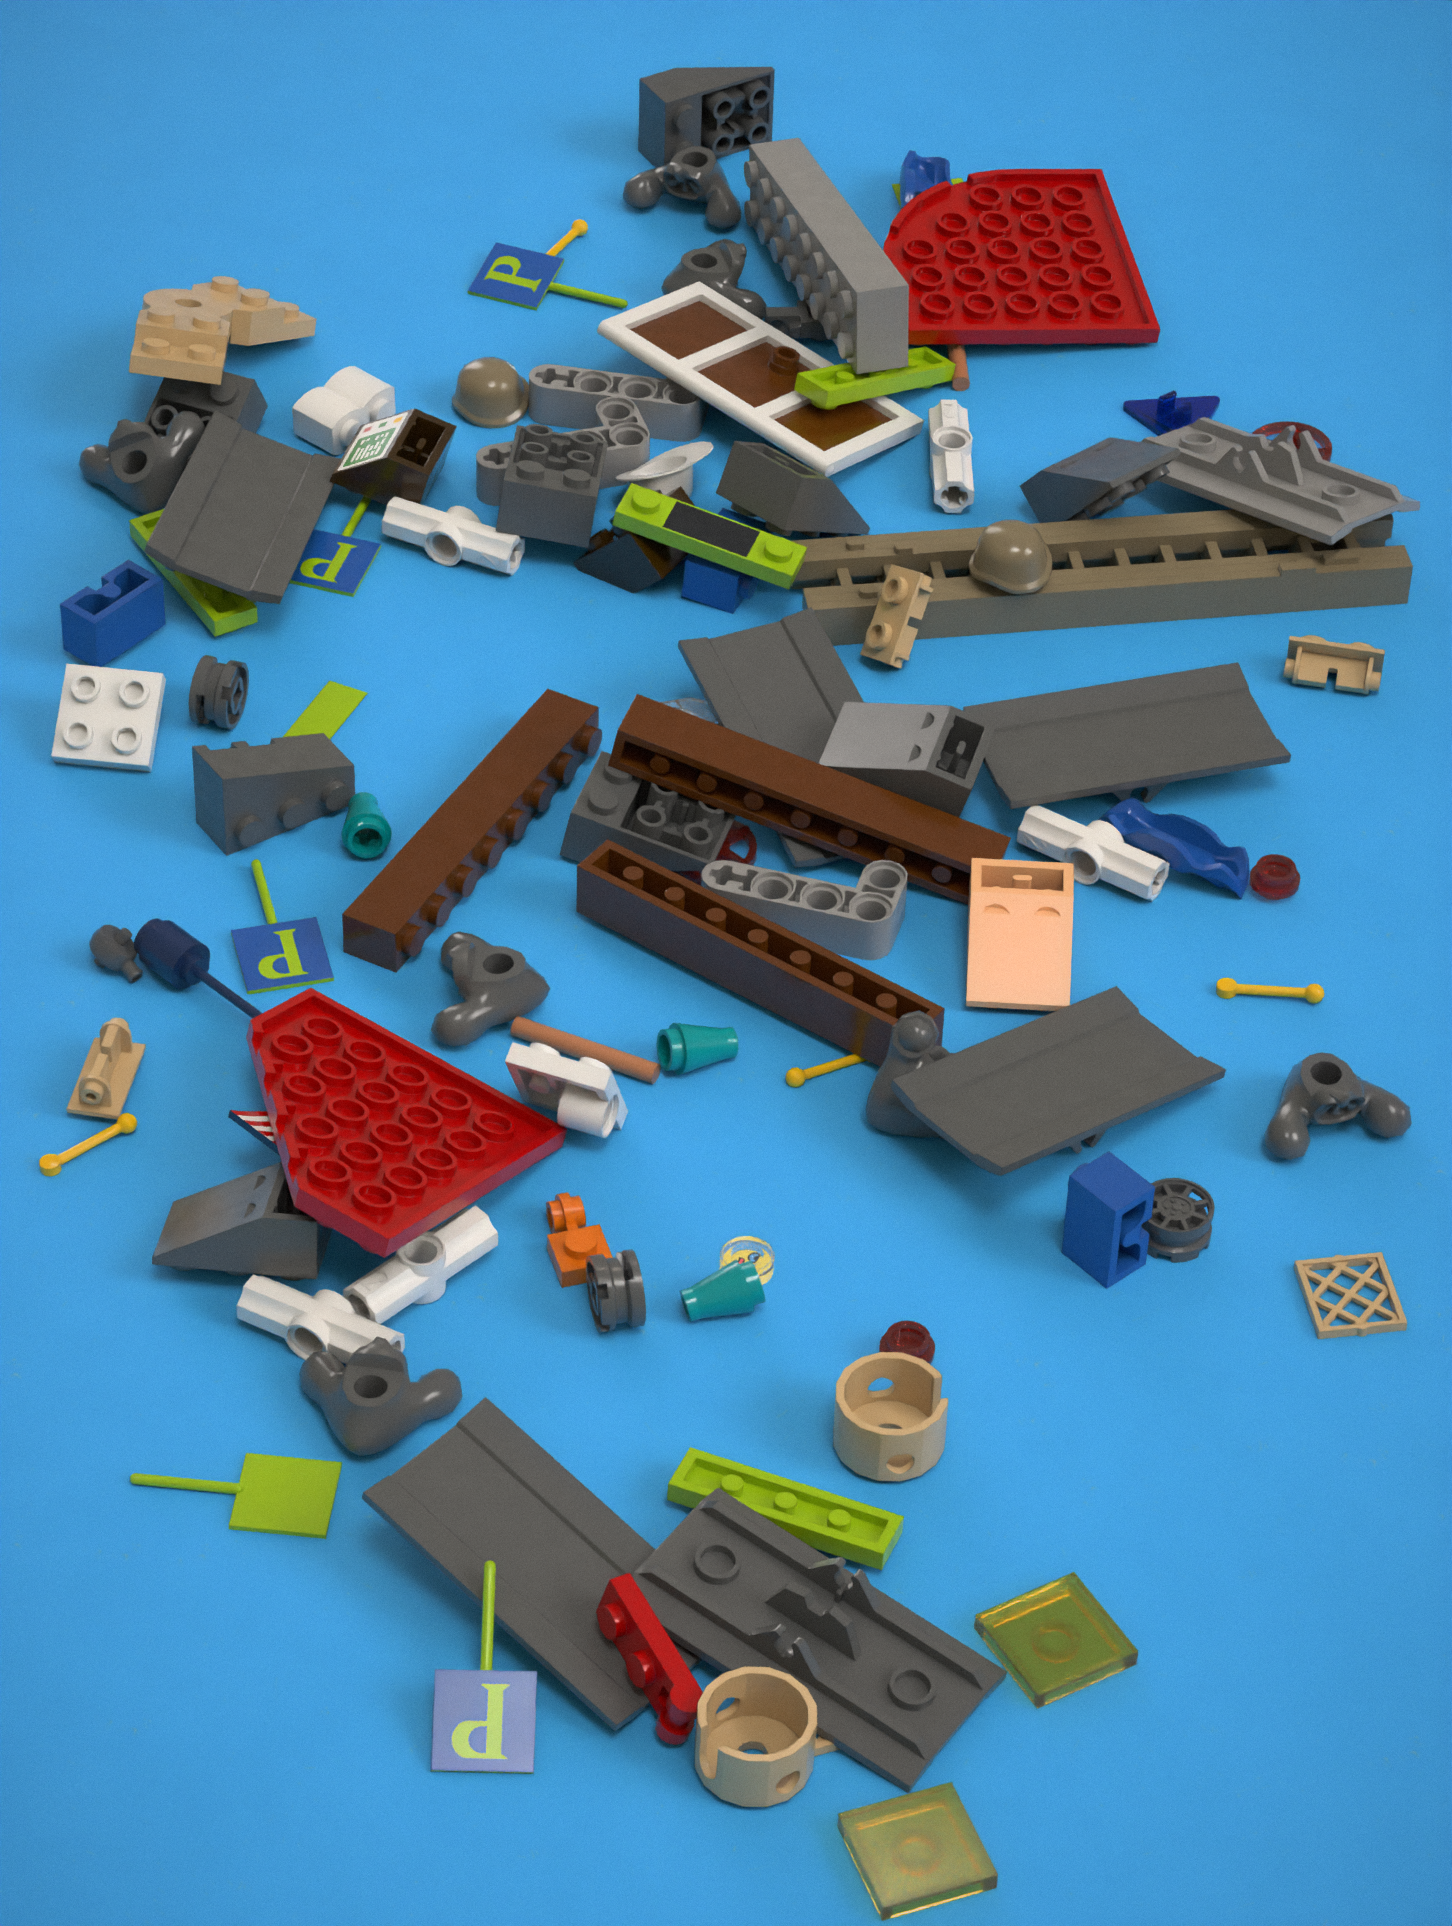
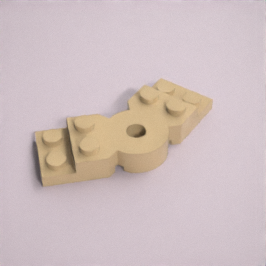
M226 276L213 277L212 282L193 284L192 290H153L143 296L142 310L139 311L136 322L129 373L221 385L227 358L228 341L230 344L252 346L314 336L316 318L300 312L299 306L296 304L278 302L270 298V293L265 290L245 289L238 285L239 281L237 279Z

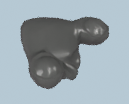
M690 146L677 152L666 165L638 173L627 181L624 186L623 199L634 208L643 209L654 205L665 193L688 201L707 204L705 217L708 223L716 228L728 229L741 219L740 203L731 191L725 173L716 160L714 152L705 147Z
M728 239L715 241L706 248L693 249L683 254L680 263L664 279L661 287L663 295H667L700 281L761 320L764 318L765 307H767L763 298L756 292L737 288L739 287L738 279L744 267L747 249L743 243L736 244Z
M182 411L173 416L167 425L166 436L160 438L144 422L133 423L128 419L120 420L117 423L116 429L110 435L108 447L96 444L85 448L81 452L79 460L80 470L88 482L109 489L122 502L138 512L146 515L162 510L166 507L183 474L186 463L192 456L205 430V426L198 414Z
M464 932L453 933L442 945L441 962L453 971L455 984L459 988L458 995L464 999V1002L449 1006L436 1014L431 1032L441 1043L450 1046L468 1045L479 1038L490 1027L512 1021L517 1016H523L535 1009L548 996L550 987L544 977L526 962L521 952L504 946H493L473 934Z
M922 1011L903 1014L891 1028L888 1052L868 1095L865 1109L866 1119L870 1125L879 1131L915 1138L944 1139L910 1112L890 1088L892 1079L954 1054L949 1053L942 1046H935L940 1032L933 1018Z
M1323 1052L1315 1053L1294 1065L1288 1074L1278 1108L1264 1133L1265 1145L1271 1153L1279 1158L1291 1160L1305 1155L1310 1144L1308 1124H1337L1348 1121L1357 1114L1364 1119L1372 1132L1386 1138L1401 1136L1412 1124L1410 1107L1398 1096L1355 1075L1350 1066L1335 1055Z
M378 1336L371 1343L358 1348L352 1353L346 1367L334 1354L318 1351L313 1352L304 1361L299 1372L303 1391L322 1408L327 1422L338 1440L347 1450L359 1456L375 1454L389 1448L406 1437L423 1422L441 1418L453 1412L462 1399L460 1379L449 1369H435L422 1375L417 1382H410L405 1355L401 1351L394 1349L385 1338Z

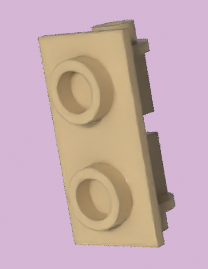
M891 564L887 578L882 586L881 596L873 619L866 632V639L860 655L900 669L904 660L909 661V655L918 629L908 626L907 623L909 617L922 620L930 594L933 592V588L929 587L932 581L931 577L921 572Z
M1315 635L1303 637L1289 636L1288 654L1283 677L1292 678L1293 684L1326 688L1328 672L1336 673V690L1368 695L1369 690L1379 692L1385 650L1376 649L1362 642L1350 644L1329 642Z
M112 1018L110 1021L105 1022L100 1029V1038H94L66 1108L67 1113L116 1120L121 1115L146 1050V1044L132 1042L129 1024L124 1019Z

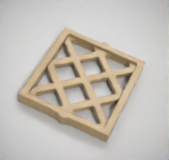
M1382 1252L1347 1256L1335 1255L1334 1257L1295 1261L1294 1271L1318 1339L1356 1335L1364 1337L1367 1334L1405 1331L1407 1329V1320ZM1370 1265L1364 1274L1349 1268ZM1334 1269L1327 1278L1313 1272L1314 1270ZM1377 1271L1380 1275L1382 1284L1371 1279ZM1341 1273L1357 1281L1350 1290L1334 1283ZM1308 1279L1319 1284V1287L1314 1292H1312ZM1365 1285L1380 1293L1373 1302L1358 1295V1292ZM1327 1289L1343 1296L1336 1306L1320 1298ZM1387 1298L1392 1311L1381 1306ZM1350 1301L1367 1308L1360 1317L1343 1310ZM1318 1307L1329 1312L1323 1320ZM1374 1313L1388 1319V1321L1367 1322ZM1337 1316L1351 1323L1349 1325L1330 1326Z

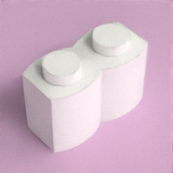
M356 366L343 368L335 373L324 387H317L308 391L292 407L294 434L333 455L342 454L348 448L361 425L392 416L396 413L395 388Z

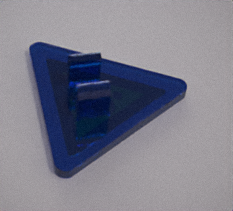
M1173 390L1160 396L1159 399L1127 400L1123 403V411L1157 436L1193 424L1202 417L1212 419L1220 405V398L1217 396L1176 398L1177 393Z

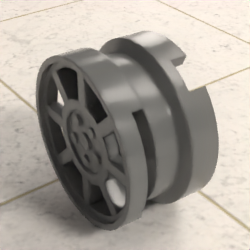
M205 655L200 659L192 678L189 693V716L193 722L208 724L211 721H215L218 727L231 730L237 726L243 714L248 695L249 671L246 663L230 660L227 664L218 663L216 657Z
M1166 1178L1151 1183L1155 1186L1152 1217L1141 1225L1149 1233L1147 1254L1156 1259L1159 1254L1171 1256V1262L1174 1263L1187 1262L1198 1258L1199 1251L1203 1248L1207 1249L1211 1240V1222L1215 1209L1211 1195L1202 1186L1186 1179ZM1193 1192L1200 1196L1202 1200L1196 1201L1189 1197V1195Z
M633 1249L617 1252L615 1257L607 1259L603 1254L587 1256V1292L597 1331L599 1333L614 1331L617 1324L627 1322L631 1327L644 1326L646 1321L645 1293L640 1266Z

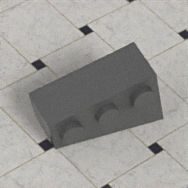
M324 733L271 738L270 744L249 746L246 741L232 742L229 749L209 750L206 745L192 746L196 823L226 856L348 806L349 800L355 795L354 764Z

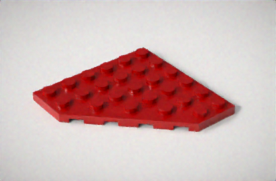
M313 988L303 991L250 1020L246 1040L294 1207L312 1216L320 1225L333 1228L359 1243L364 1250L370 1253L378 1254L383 1258L387 1257L563 1147L567 1128L564 1126H560L553 1120Z

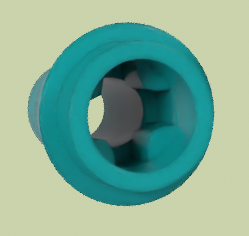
M367 792L357 793L349 800V810L341 837L345 847L354 855L361 858H373L381 854L390 843L392 836L391 827L381 812L375 796Z
M672 1023L669 1029H662L658 1033L656 1043L657 1056L663 1070H674L677 1075H681L724 1059L735 1058L738 1053V1038L732 1027L716 1028Z
M734 1260L693 1286L679 1291L684 1310L690 1322L701 1318L754 1312L755 1305L765 1302L763 1287L751 1260L741 1264Z

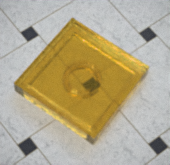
M1075 1572L975 1615L974 1629L1037 1709L1137 1665L1138 1650Z
M952 1782L838 1813L837 1827L882 1921L997 1888L998 1874Z

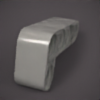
M554 364L539 365L529 373V416L535 422L544 425L575 429L596 427V406L598 402L607 397L620 396L628 398L635 403L649 430L650 438L686 442L700 435L709 408V403L668 377L662 379Z
M607 397L598 402L596 406V427L563 433L572 435L577 432H585L596 436L599 440L608 442L600 489L627 485L626 481H617L615 477L635 470L650 460L649 430L635 403L625 397ZM513 441L485 446L478 450L476 454L477 498L487 505L500 506L503 482Z
M719 860L706 865L702 870L701 886L836 954L862 960H877L887 956L891 951L905 918L908 873L902 865L894 861H873L863 869L855 888L739 862Z

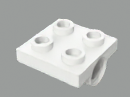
M66 663L51 754L54 762L151 772L166 683L164 674Z
M512 1042L505 1063L523 1102L557 1111V1122L560 1126L604 1139L608 1137L613 1128L622 1129L628 1109L614 1075L607 1065L588 1057H581L579 1061L561 1057L558 1051L541 1043H531L530 1047Z

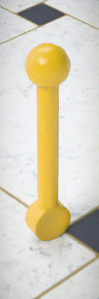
M582 219L575 220L572 223L571 230L546 254L556 256L576 236L585 235L588 231L587 222Z
M1222 978L1216 984L1217 995L1224 999L1233 998L1236 994L1306 998L1308 1002L1315 1004L1322 1001L1325 995L1323 987L1316 983L1310 984L1306 988L1237 984L1231 978Z
M852 1054L804 1070L795 1067L787 1071L785 1079L789 1086L800 1087L807 1079L868 1060Z
M130 1113L121 1114L114 1125L59 1155L46 1154L42 1156L39 1160L41 1173L48 1177L55 1176L62 1170L61 1165L121 1132L125 1134L132 1133L137 1127V1119Z

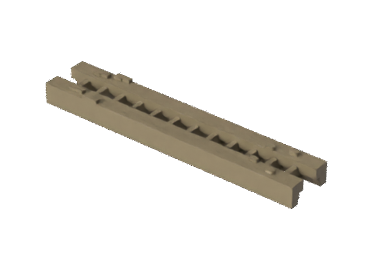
M1231 509L1030 524L1038 530L1050 550L1052 573L1044 587L1027 594H1012L988 583L977 580L970 574L969 560L975 552L978 539L986 527L792 540V542L808 548L804 563L791 588L803 589L802 609L805 610L812 607L832 645L837 646L864 644L866 632L873 619L881 596L882 586L887 578L891 564L921 572L932 578L929 587L933 588V592L930 594L922 620L909 617L907 623L908 626L918 629L915 640L1407 604L1413 565L1404 545L1385 546V540L1391 538L1394 519L1391 513L1353 528L1351 533L1334 544L1329 545ZM1288 550L1286 554L1268 555L1267 551Z

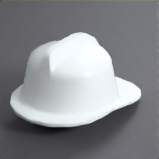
M705 441L679 446L654 457L635 470L616 476L615 479L617 481H626L628 488L633 483L654 491L660 489L663 495L681 486L688 497H691L693 492V464L711 453L714 447L711 442Z

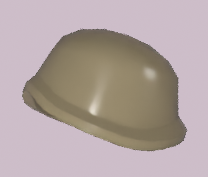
M495 357L478 358L467 363L460 370L456 390L452 396V406L465 419L476 426L483 428L508 427L517 423L525 415L529 406V385L525 378L518 374L515 367L506 360Z
M1002 520L990 524L983 530L978 539L976 550L969 560V571L972 577L988 583L1012 594H1027L1041 589L1049 581L1052 573V556L1041 534L1035 527L1018 520Z

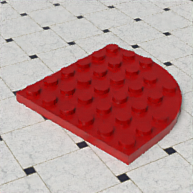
M1000 169L968 174L966 182L951 185L948 181H944L923 191L899 211L890 225L883 251L909 285L908 344L922 346L925 344L1052 345L1083 343L1093 345L1096 343H1126L1133 345L1138 343H1157L1160 326L1102 169Z

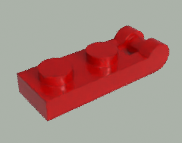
M630 1572L609 1579L596 1610L599 1627L607 1639L613 1640L626 1662L627 1672L631 1681L636 1687L642 1688L659 1717L655 1727L657 1735L668 1744H682L687 1741L694 1727V1720L697 1718V1704L703 1691Z

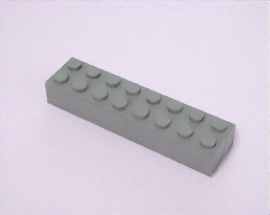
M799 138L750 144L749 161L744 163V177L747 186L750 187V201H746L744 205L746 222L749 227L753 226L758 233L760 243L767 246L774 263H779L784 270L786 280L792 282L796 287L800 300L806 301L814 320H819L824 327L826 337L834 341L838 347L840 357L850 363L856 374L907 367L908 283Z

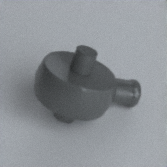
M103 925L94 932L89 941L91 952L96 957L94 962L100 968L106 966L114 971H122L130 983L136 982L142 977L143 971L134 962L137 952L131 939L132 933L127 928L119 929L113 925Z

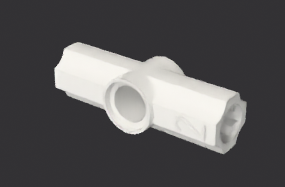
M941 400L938 405L930 408L928 412L930 440L929 475L933 482L934 503L940 505L945 513H961L966 506L974 502L971 459L973 437L969 432L968 410L961 407L957 400Z
M394 496L387 504L381 521L382 534L425 548L429 557L443 566H453L460 560L513 576L518 570L521 558L525 552V538L519 535L497 532L496 528L481 524L478 516L464 506H453L446 512Z
M1032 805L1025 812L1024 819L1018 828V843L1054 858L1061 863H1074V881L1080 884L1090 885L1101 879L1153 902L1161 893L1163 884L1168 877L1170 863L1124 843L1121 833L1113 825L1105 821H1092L1087 826H1084L1039 805Z
M476 1205L471 1209L465 1208L431 1232L423 1233L396 1250L395 1256L343 1289V1297L350 1302L356 1315L382 1324L411 1303L428 1304L438 1300L445 1293L447 1279L498 1246V1232L490 1222L489 1216Z
M253 1274L243 1286L241 1297L236 1305L238 1319L285 1338L290 1349L303 1360H306L313 1352L323 1351L334 1354L341 1362L347 1364L352 1353L358 1348L371 1343L377 1336L385 1338L394 1349L401 1352L405 1349L404 1334L356 1315L350 1302L335 1291L324 1289L319 1290L314 1296H310L267 1277H259Z

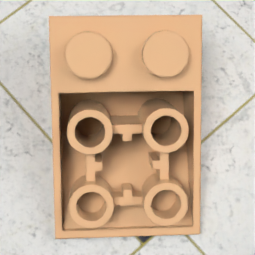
M972 858L968 898L966 1006L1038 1011H1058L1070 1006L1074 863Z

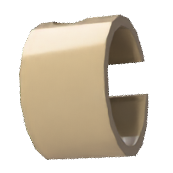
M879 1352L860 1357L847 1366L836 1382L833 1447L840 1460L857 1474L877 1481L900 1482L921 1476L934 1467L945 1448L948 1398L941 1399L942 1375L923 1359L898 1352ZM881 1377L893 1382L892 1386L885 1390H868L870 1384Z
M746 1666L725 1672L708 1684L697 1704L694 1748L695 1769L703 1785L720 1799L742 1807L772 1806L788 1801L802 1790L813 1771L817 1734V1705L808 1688L790 1674L776 1669ZM731 1697L735 1698L728 1708L716 1714L724 1700ZM750 1716H754L756 1727L751 1725ZM763 1744H765L770 1749L771 1754H747L742 1751L747 1749L763 1751Z

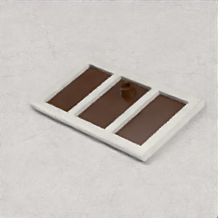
M700 281L603 320L597 329L599 335L826 477L921 433L924 420L884 395L838 405L837 408L831 410L814 406L809 398L794 390L797 373L829 367L834 364Z

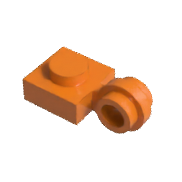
M568 1192L555 1195V1200L546 1202L547 1220L549 1228L553 1233L547 1235V1252L560 1285L564 1288L586 1283L587 1256L603 1254L606 1259L613 1258L600 1224L586 1227L585 1210L579 1195L570 1197Z

